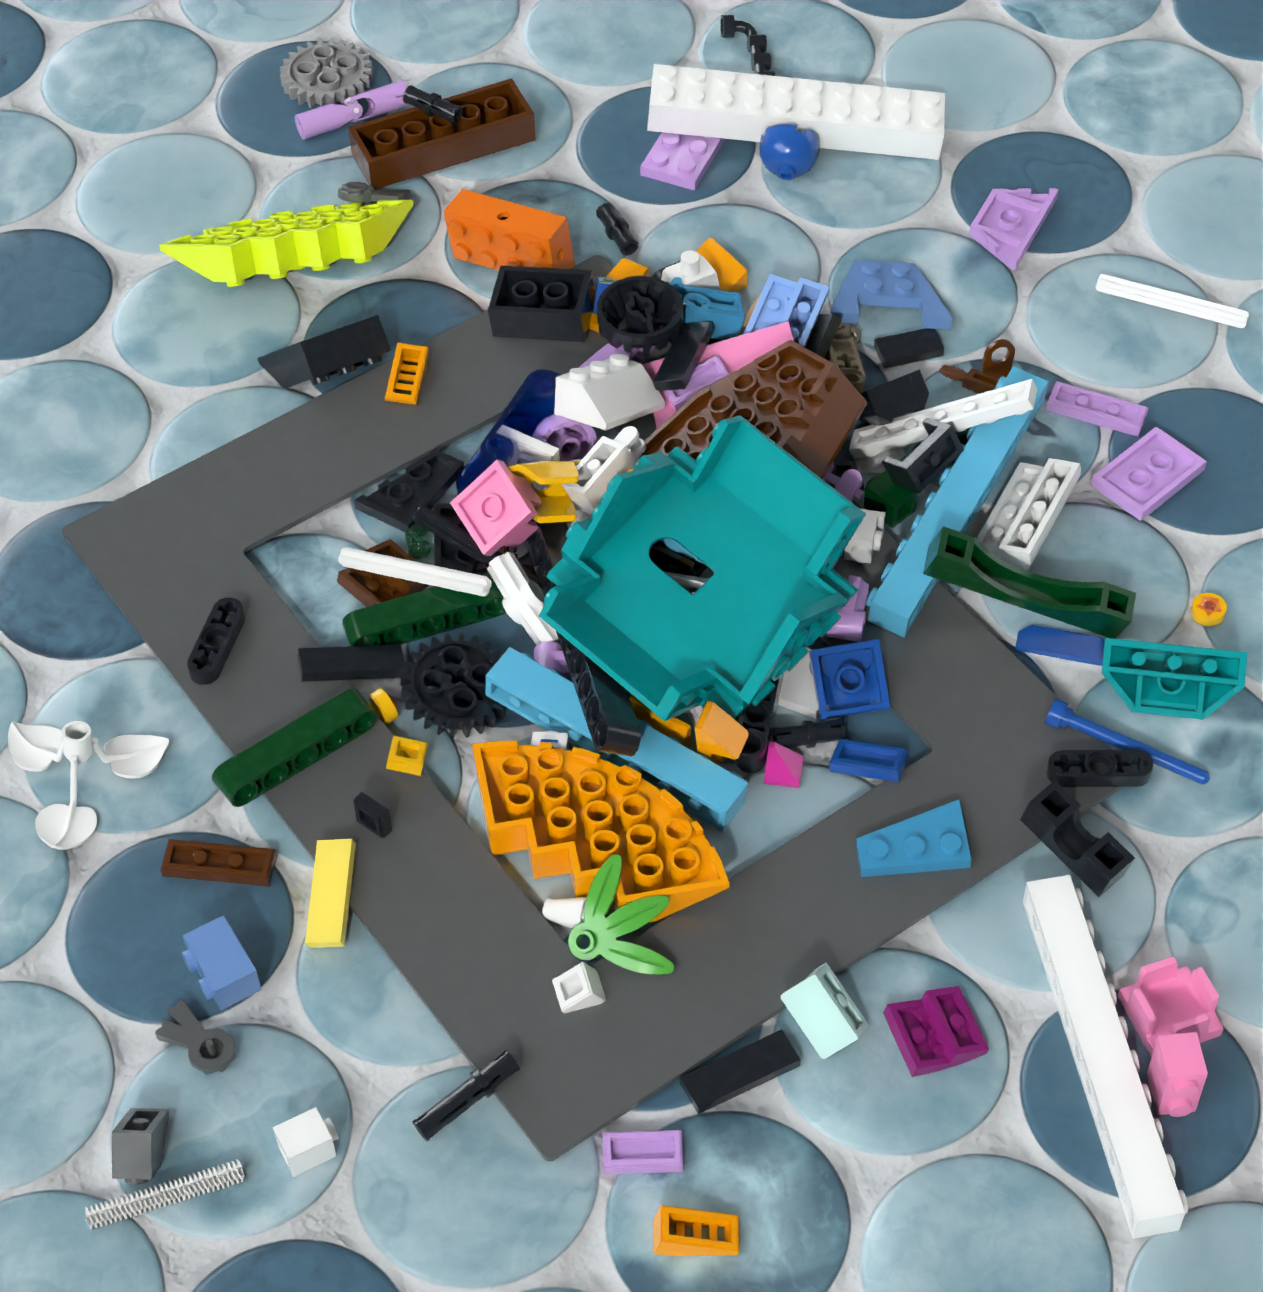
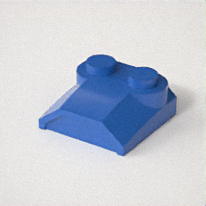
M879 639L808 651L810 658L809 669L813 676L821 720L891 708Z

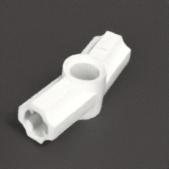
M507 552L490 561L487 571L503 595V607L512 620L522 624L536 645L548 641L560 643L556 630L539 617L545 605L542 589L528 578L514 553Z

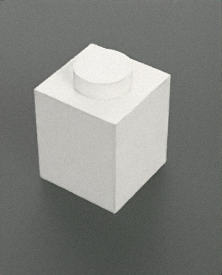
M316 1107L273 1127L277 1146L293 1177L336 1157L333 1141L339 1139L330 1118L323 1120Z

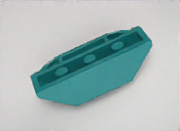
M1105 638L1101 673L1133 713L1203 720L1245 687L1248 652Z

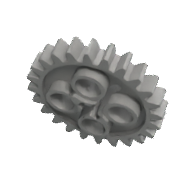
M330 38L328 43H323L321 39H318L317 45L307 42V48L297 46L298 53L289 52V59H283V66H280V79L284 93L289 94L291 100L298 98L299 105L308 102L309 108H312L315 104H319L320 107L330 103L336 104L340 102L344 104L343 101L347 98L365 92L364 88H370V81H373L372 61L369 60V54H363L362 47L355 49L353 42L345 46L343 39L337 44L334 43L333 38Z

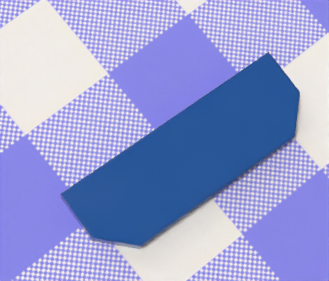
M1030 625L1018 631L1015 650L1102 666L1104 640L1098 636Z

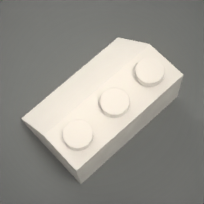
M613 354L610 355L609 359L592 361L589 366L572 368L569 373L556 377L554 414L603 430H609L665 408L663 397L655 389L653 381L643 365L629 360L627 355Z

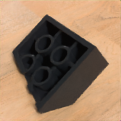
M376 315L301 341L257 359L259 364L285 389L308 380L311 381L312 386L330 380L328 373L337 371L338 376L355 371L356 367L354 364L361 361L364 367L382 361L380 354L391 351L380 318Z

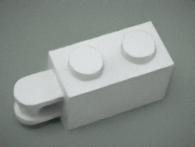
M629 426L624 428L614 440L602 436L576 466L579 475L578 482L562 484L578 510L592 515L593 510L599 505L602 495L607 491V485L610 480L617 474L633 469L636 460L646 449V444L643 439L638 438L639 432L635 427Z

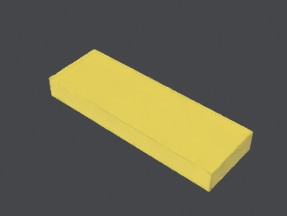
M353 839L317 840L305 944L309 948L345 947L356 843Z

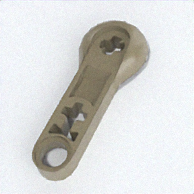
M841 323L826 355V360L835 364L858 392L862 393L865 384V372L856 347L860 342L861 332L853 324Z

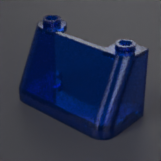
M541 369L531 372L457 476V495L496 460L504 461L508 467V463L514 454V446L509 438L496 433L502 425L532 437L536 426L544 418L554 414L556 377L562 374Z

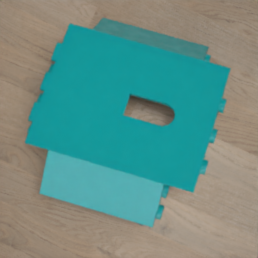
M742 416L721 420L712 431L713 439L711 443L699 454L696 460L680 447H675L667 456L661 451L650 455H643L633 466V471L615 475L608 483L607 491L602 495L599 505L593 510L591 518L576 521L570 526L566 533L567 540L561 549L562 559L546 576L556 586L551 588L543 599L545 605L539 617L664 722L695 707L702 706L704 708L707 701L714 702L733 719L749 704L752 703L754 706H757L774 689L775 684L771 681H776L786 670L790 672L808 653L804 646H810L819 636L824 637L841 619L837 612L842 607H845L858 591L855 586L834 571L833 567L866 516V513ZM662 539L676 541L715 573L691 595L650 560L649 550L655 542Z

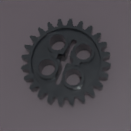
M446 633L442 643L436 637H432L431 647L420 643L419 653L411 651L409 662H404V674H401V698H406L405 709H414V720L424 717L425 729L433 724L437 725L438 735L445 728L450 729L451 738L455 737L457 730H462L467 738L470 735L471 728H475L479 734H482L484 723L492 728L495 727L496 717L503 719L507 707L486 696V683L482 684L476 681L483 680L486 682V674L500 659L501 651L497 650L489 653L490 643L486 642L481 647L478 646L477 636H474L470 642H465L463 633L459 634L457 641H452L451 636ZM447 663H455L457 666H451ZM429 686H434V687H437L438 689H437V690H431V689H428L427 687H429ZM457 704H464V705H466V706H468V707H466V708H461V707H458V706H456V705H457Z

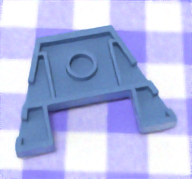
M873 259L853 261L830 313L842 319L841 323L858 324V305L920 309L923 328L951 330L953 320L951 314L914 263L904 261L882 262Z

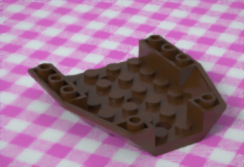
M789 340L756 358L753 362L739 370H735L721 380L699 390L644 440L646 449L640 457L660 451L667 456L675 447H680L696 460L699 454L711 443L713 439L712 431L721 420L742 416L744 419H749V423L823 479L866 407L867 401L835 364L798 343ZM789 376L794 377L791 380H786Z

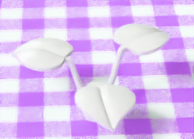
M12 721L8 732V747L12 760L24 770L35 772L46 770L53 761L60 762L63 755L71 762L70 805H49L39 812L35 821L36 832L39 838L49 847L58 850L76 848L87 842L96 831L97 816L95 811L90 807H76L78 764L86 762L92 755L93 749L102 762L111 763V770L114 774L124 778L136 779L152 773L160 764L169 746V738L152 735H121L107 741L103 752L99 746L98 738H92L90 726L82 721L69 722L62 730L51 726L25 725Z

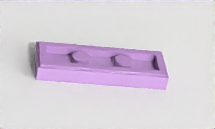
M1056 381L1047 401L1046 410L1139 437L1148 415L1149 407Z

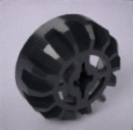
M634 276L618 280L609 285L598 299L597 323L599 324V332L602 337L608 340L611 346L618 349L623 345L624 351L632 354L634 348H642L644 355L649 354L651 346H655L660 351L667 347L668 342L671 343L678 338L679 331L683 327L682 298L673 286L657 278ZM626 318V328L619 330L620 322ZM662 325L661 330L654 332L656 326Z

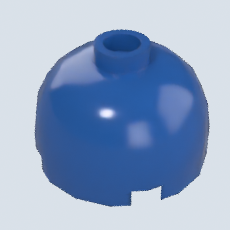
M791 124L767 128L765 135H761L760 157L765 168L782 180H792L810 171L816 162L820 142L818 136L813 131L807 128L805 133L796 131L797 125Z

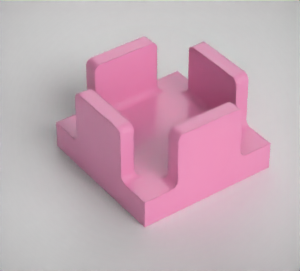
M496 460L450 502L483 555L491 556L502 546L517 548L539 528L535 521L530 520L538 514L534 507H538L542 501L525 477L513 475L504 461Z
M1170 957L1142 967L1135 984L1119 989L1117 997L1151 1057L1158 1035L1197 1032L1200 1043L1222 1035L1224 1028L1215 1013L1219 995L1202 967L1194 969L1192 974L1188 966L1177 969L1178 962L1175 957Z

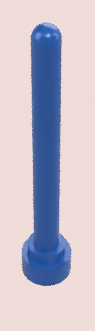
M1055 698L1044 724L1058 729V726L1064 729L1066 726L1071 727L1121 750L1144 751L1152 758L1153 764L1199 784H1206L1210 780L1209 773L1199 767L1074 714V709L1067 707L1069 703Z

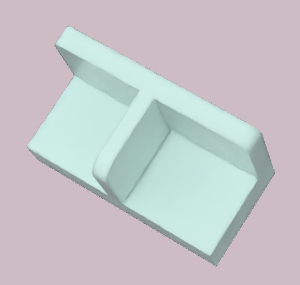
M827 963L816 968L806 979L781 995V1000L822 1059H826L859 1039L869 1027V1024Z

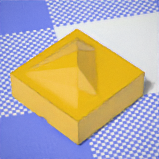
M393 735L386 769L421 776L428 743Z

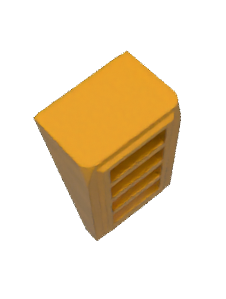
M397 342L385 401L417 405L430 360L429 347ZM404 361L418 363V366L404 364ZM401 371L416 372V375L403 374ZM398 380L412 381L414 383L413 385L398 383ZM400 389L412 392L411 395L395 393V390Z
M661 1205L654 1217L653 1254L667 1256H737L739 1253V1215ZM669 1227H674V1235L669 1234ZM685 1227H691V1237H685ZM702 1227H707V1239H702ZM717 1227H724V1241H718Z

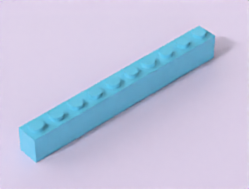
M1014 366L1007 377H1000L995 389L1033 379L1037 387L1034 409L1022 415H1011L998 419L993 423H983L970 427L967 435V444H961L964 451L953 460L955 464L952 469L949 467L945 468L939 481L941 487L938 492L933 490L930 493L925 504L926 512L923 516L918 514L910 530L912 533L909 540L903 538L896 552L897 560L894 564L889 562L882 574V585L879 589L874 587L869 594L866 606L870 607L868 622L903 638L906 637L939 579L923 574L929 545L943 526L964 534L967 533L1042 406L1049 381Z

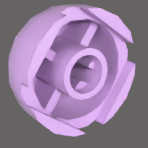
M555 414L544 418L536 426L532 434L533 438L559 448L560 461L583 459L598 442L596 432L590 425Z

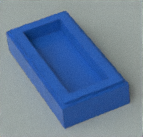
M840 739L829 762L830 772L899 782L908 762L909 753L906 748Z

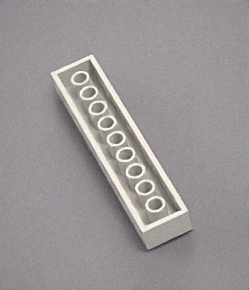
M654 64L647 131L760 142L761 135H765L767 128L791 124L797 125L796 131L805 133L806 128L813 131L819 138V148L939 160L944 138L945 93Z

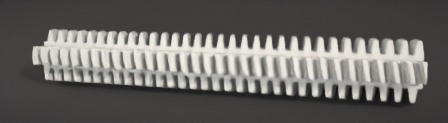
M236 1159V1165L234 1161H231V1166L229 1162H226V1167L224 1164H221L222 1169L217 1165V1171L214 1167H212V1172L207 1168V1174L205 1170H202V1175L199 1171L197 1176L195 1173H192L193 1178L188 1174V1180L185 1176H182L183 1182L179 1177L178 1183L173 1179V1185L169 1180L168 1186L166 1182H163V1187L161 1184H158L159 1189H157L156 1185H153L154 1191L151 1187H148L149 1192L144 1188V1194L141 1190H139V1195L134 1191V1197L129 1193V1199L126 1194L124 1195V1200L122 1196H119L120 1201L115 1197V1203H113L112 1199H109L110 1205L106 1200L104 1201L105 1206H103L102 1202H99L100 1208L97 1204H95V1209L90 1205V1211L85 1207L87 1224L90 1230H93L94 1226L97 1229L99 1225L103 1227L104 1223L105 1225H108L109 1222L112 1224L113 1218L116 1223L118 1222V1217L122 1221L123 1216L125 1219L128 1218V1214L131 1218L133 1213L137 1216L138 1212L141 1215L143 1210L145 1213H147L148 1209L149 1211H152L153 1208L156 1210L157 1204L159 1208H162V1203L164 1207L167 1206V1202L169 1205H172V1200L176 1204L177 1199L179 1202L182 1201V1198L184 1201L187 1197L191 1199V1194L195 1198L196 1192L200 1196L201 1191L203 1195L206 1194V1189L208 1193L211 1192V1188L213 1192L216 1190V1187L220 1190V1184L222 1188H225V1183L229 1187L230 1181L232 1186L235 1185V1180L239 1184L240 1179L242 1182L245 1180L242 1165Z

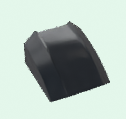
M920 369L860 393L866 399L867 405L858 420L871 425H886L892 423L894 418L908 412L924 410L929 391Z

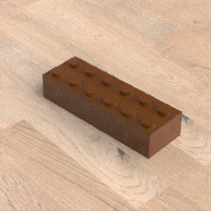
M511 78L444 98L443 100L463 108L462 117L457 124H452L435 115L430 117L424 113V110L414 107L350 126L348 131L351 153L369 186L378 189L535 141L534 112Z

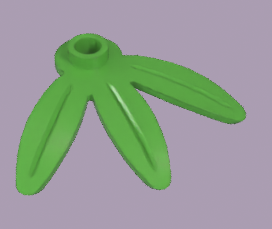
M614 854L602 865L590 886L585 904L584 923L576 925L569 934L568 944L570 951L581 960H592L602 955L610 962L634 972L656 975L671 974L674 971V964L663 955L642 945L617 940V937L631 933L656 918L668 906L669 898L667 896H652L636 900L617 909L606 917L616 895L622 871V858L620 855ZM584 934L590 938V945L586 949L581 945V937Z

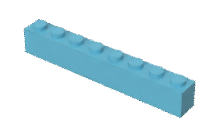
M509 647L486 674V696L547 731L568 733L569 744L574 747L600 754V759L620 767L627 765L642 773L643 779L660 790L664 788L683 805L684 810L722 832L746 802L749 782L745 781L738 773L727 771L713 763L708 756L697 754L683 746L678 739L671 736L668 737L653 729L644 720L637 719L641 731V741L638 751L634 756L597 751L594 747L574 684L565 679L560 672L544 667L526 653H520Z

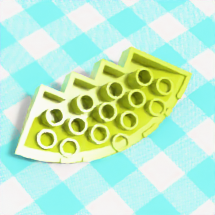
M379 200L377 204L365 206L362 205V202H352L351 204L335 207V204L314 206L312 211L300 212L295 215L293 211L288 210L272 213L268 219L252 222L251 218L230 222L228 226L207 228L203 230V235L194 237L185 235L159 246L160 251L212 282H226L228 287L240 286L245 283V279L256 274H266L271 279L286 277L288 275L287 272L290 270H299L305 267H312L313 271L326 270L330 268L331 263L339 259H354L355 263L369 262L372 260V256L384 251L413 207V200Z

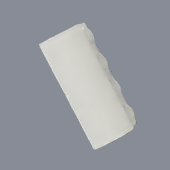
M1052 458L1048 459L1045 466L1020 462L977 537L978 541L997 557L1028 571L1080 478V463Z

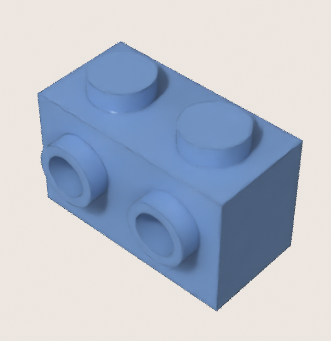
M224 915L183 935L187 950L182 952V957L189 971L192 973L197 970L201 976L198 984L206 1000L209 1001L213 998L220 1011L261 991L257 970Z

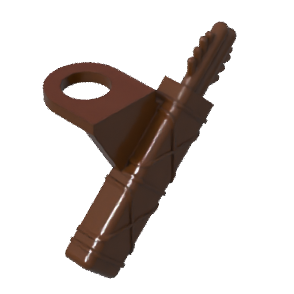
M999 339L992 342L986 348L980 370L972 368L966 373L958 367L943 365L939 372L954 381H962V387L979 394L995 389L1001 376H1008L1012 368L1015 348L1009 340ZM1000 347L1007 348V354L1004 358L997 361L992 360V354L996 349Z

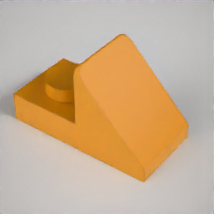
M710 701L706 702L694 728L698 754L708 756L717 765L719 762L723 763L726 757L738 759L749 736L748 731L718 705Z

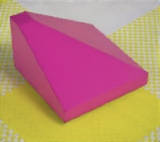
M769 742L764 784L799 788L804 756L775 742Z

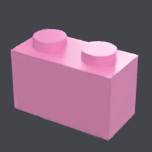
M1197 1032L1157 1036L1147 1071V1078L1157 1115L1170 1114L1173 1117H1182L1191 1112H1196L1208 1075Z

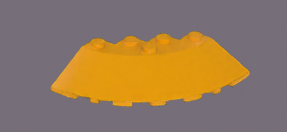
M518 740L472 744L491 854L499 855L528 850L533 879L570 873L575 898L587 897L590 886L599 869L610 856L618 854L622 858V871L613 900L616 910L626 904L647 897L664 895L669 898L668 906L650 922L658 921L729 888L730 884L722 861L715 847L711 846L703 834V828L698 821H693L683 810V805L664 788L660 790L643 779L642 773L627 765L620 767L600 759V754L573 747L572 751L553 747V743L540 742V746L518 745Z

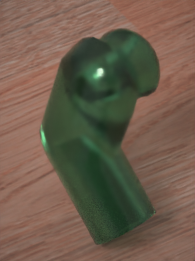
M414 523L406 530L405 540L408 554L414 559L419 560L428 557L431 548H426L425 546L430 543L427 540H423V537L430 531L417 523Z

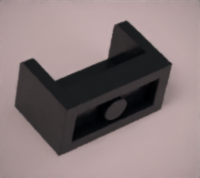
M926 418L922 422L929 436L903 462L888 456L882 460L886 471L895 485L919 494L964 451L952 425Z

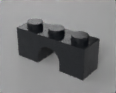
M1054 780L1029 802L1020 821L1086 886L1100 897L1124 876L1135 857L1109 832L1102 838H1097L1090 834L1083 827L1078 817L1081 805Z

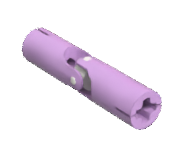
M400 80L349 97L341 105L330 103L295 115L297 130L301 138L305 140L339 129L348 122L356 123L408 106L410 104L403 102V94L407 85L404 80ZM361 98H366L369 109L364 115H362L363 108L357 101Z

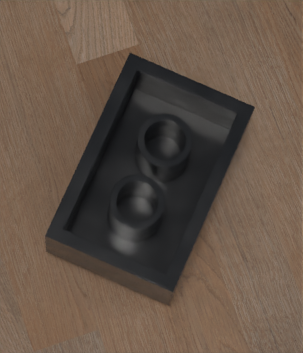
M500 266L488 307L493 337L585 342L595 296L592 270Z

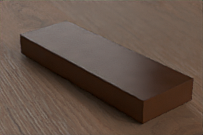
M169 839L160 870L164 877L270 887L277 854L276 849Z

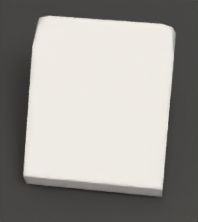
M584 962L552 980L563 1013L592 1007L606 1001L598 972Z

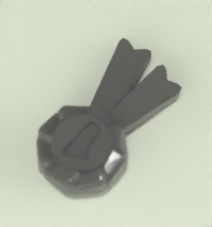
M348 182L338 188V198L348 202L410 200V190H375L374 187L363 182Z
M182 999L178 1001L175 1007L167 1008L169 1016L178 1025L167 1019H162V1027L155 1031L157 1039L188 1048V1057L191 1065L205 1074L225 1071L236 1057L233 1037L220 1028L204 1030Z

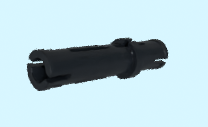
M505 1049L479 1071L475 1068L470 1072L471 1077L442 1098L424 1114L412 1121L413 1125L424 1140L428 1142L430 1138L458 1118L484 1096L487 1098L494 1094L493 1089L520 1070L518 1063Z

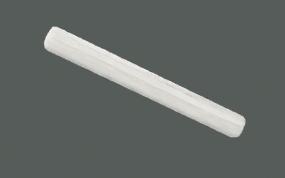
M1100 274L1096 284L1098 292L1240 329L1245 328L1249 317V312L1246 310L1107 274Z
M349 547L342 548L338 557V562L343 567L479 596H487L492 586V582L487 576Z

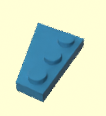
M959 799L856 838V852L861 877L971 867L972 859Z

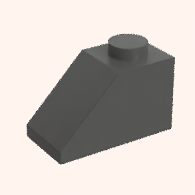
M129 1109L112 1131V1179H124V1182L128 1184H143L153 1179L161 1167L169 1120V1109Z

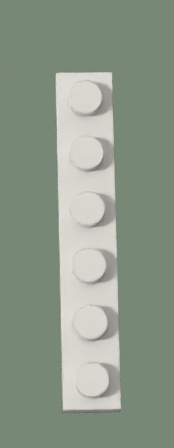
M1029 379L897 417L890 424L869 425L856 429L853 433L849 451L855 460L865 456L872 457L880 452L894 448H904L909 444L925 440L929 436L922 424L926 418L952 425L955 432H961L969 427L983 423H993L998 419L1011 415H1022L1034 409L1037 387L1033 379Z

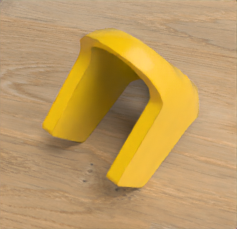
M541 461L516 464L508 467L513 475L525 477L542 501L538 507H534L538 514L532 518L538 523L576 521L577 513L574 504L562 484L578 482L579 475L576 466L580 461ZM533 481L540 485L549 486L545 489H537L534 487Z

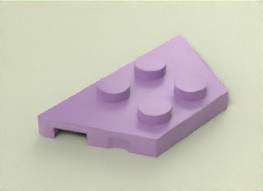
M1019 188L1017 190L992 189L970 225L969 235L1007 267L1016 271L1058 199L1059 189L1049 188L1048 194H1031V188Z

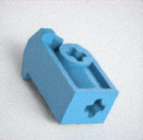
M675 277L669 283L679 292L682 298L683 323L712 322L714 332L710 339L727 340L739 336L745 319L739 293L683 285L682 278Z

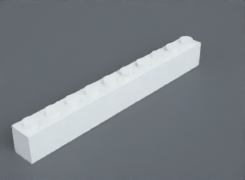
M1070 875L1026 882L1023 904L1132 1238L1179 1231L1184 1216L1188 1213L1187 1199L1184 1191L1177 1189L1174 1180L1176 1175L1175 1164L1172 1156L1165 1154L1162 1145V1126L1158 1118L1153 1119L1150 1110V1091L1147 1084H1141L1138 1075L1140 1070L1139 1059L1136 1051L1129 1049L1126 1040L1128 1038L1126 1021L1123 1016L1118 1017L1115 1008L1117 1003L1116 992L1112 983L1107 984L1104 976V957L1102 952L1096 951L1094 947V929L1091 920H1085L1082 911L1084 902L1081 890L1074 888Z

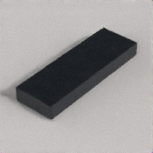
M712 322L683 323L678 338L673 341L653 380L656 390L686 389L714 332Z
M401 644L298 648L297 659L302 682L401 678V674H404V657Z
M781 1029L681 1076L680 1085L696 1112L700 1114L799 1067L801 1059Z

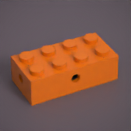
M462 189L443 211L455 259L498 271L500 266L572 269L575 266L569 225L565 216Z

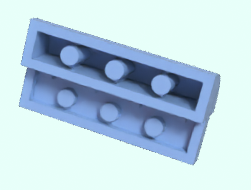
M770 274L743 335L789 322L794 342L805 347L828 296L830 287L802 277L796 283Z

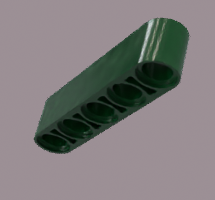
M488 572L480 574L487 576L492 582L487 596L435 587L352 611L343 618L342 626L350 646L402 645L501 616L506 613L502 604L504 597Z
M347 689L224 761L214 770L212 781L232 806H244L369 731L375 725L378 714L357 689Z

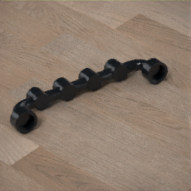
M721 15V37L734 38L735 32L744 33L747 36V50L751 54L752 71H755V74L775 76L774 71L766 72V70L771 69L770 53H762L766 52L767 48L766 35H758L751 24L735 20L734 15Z

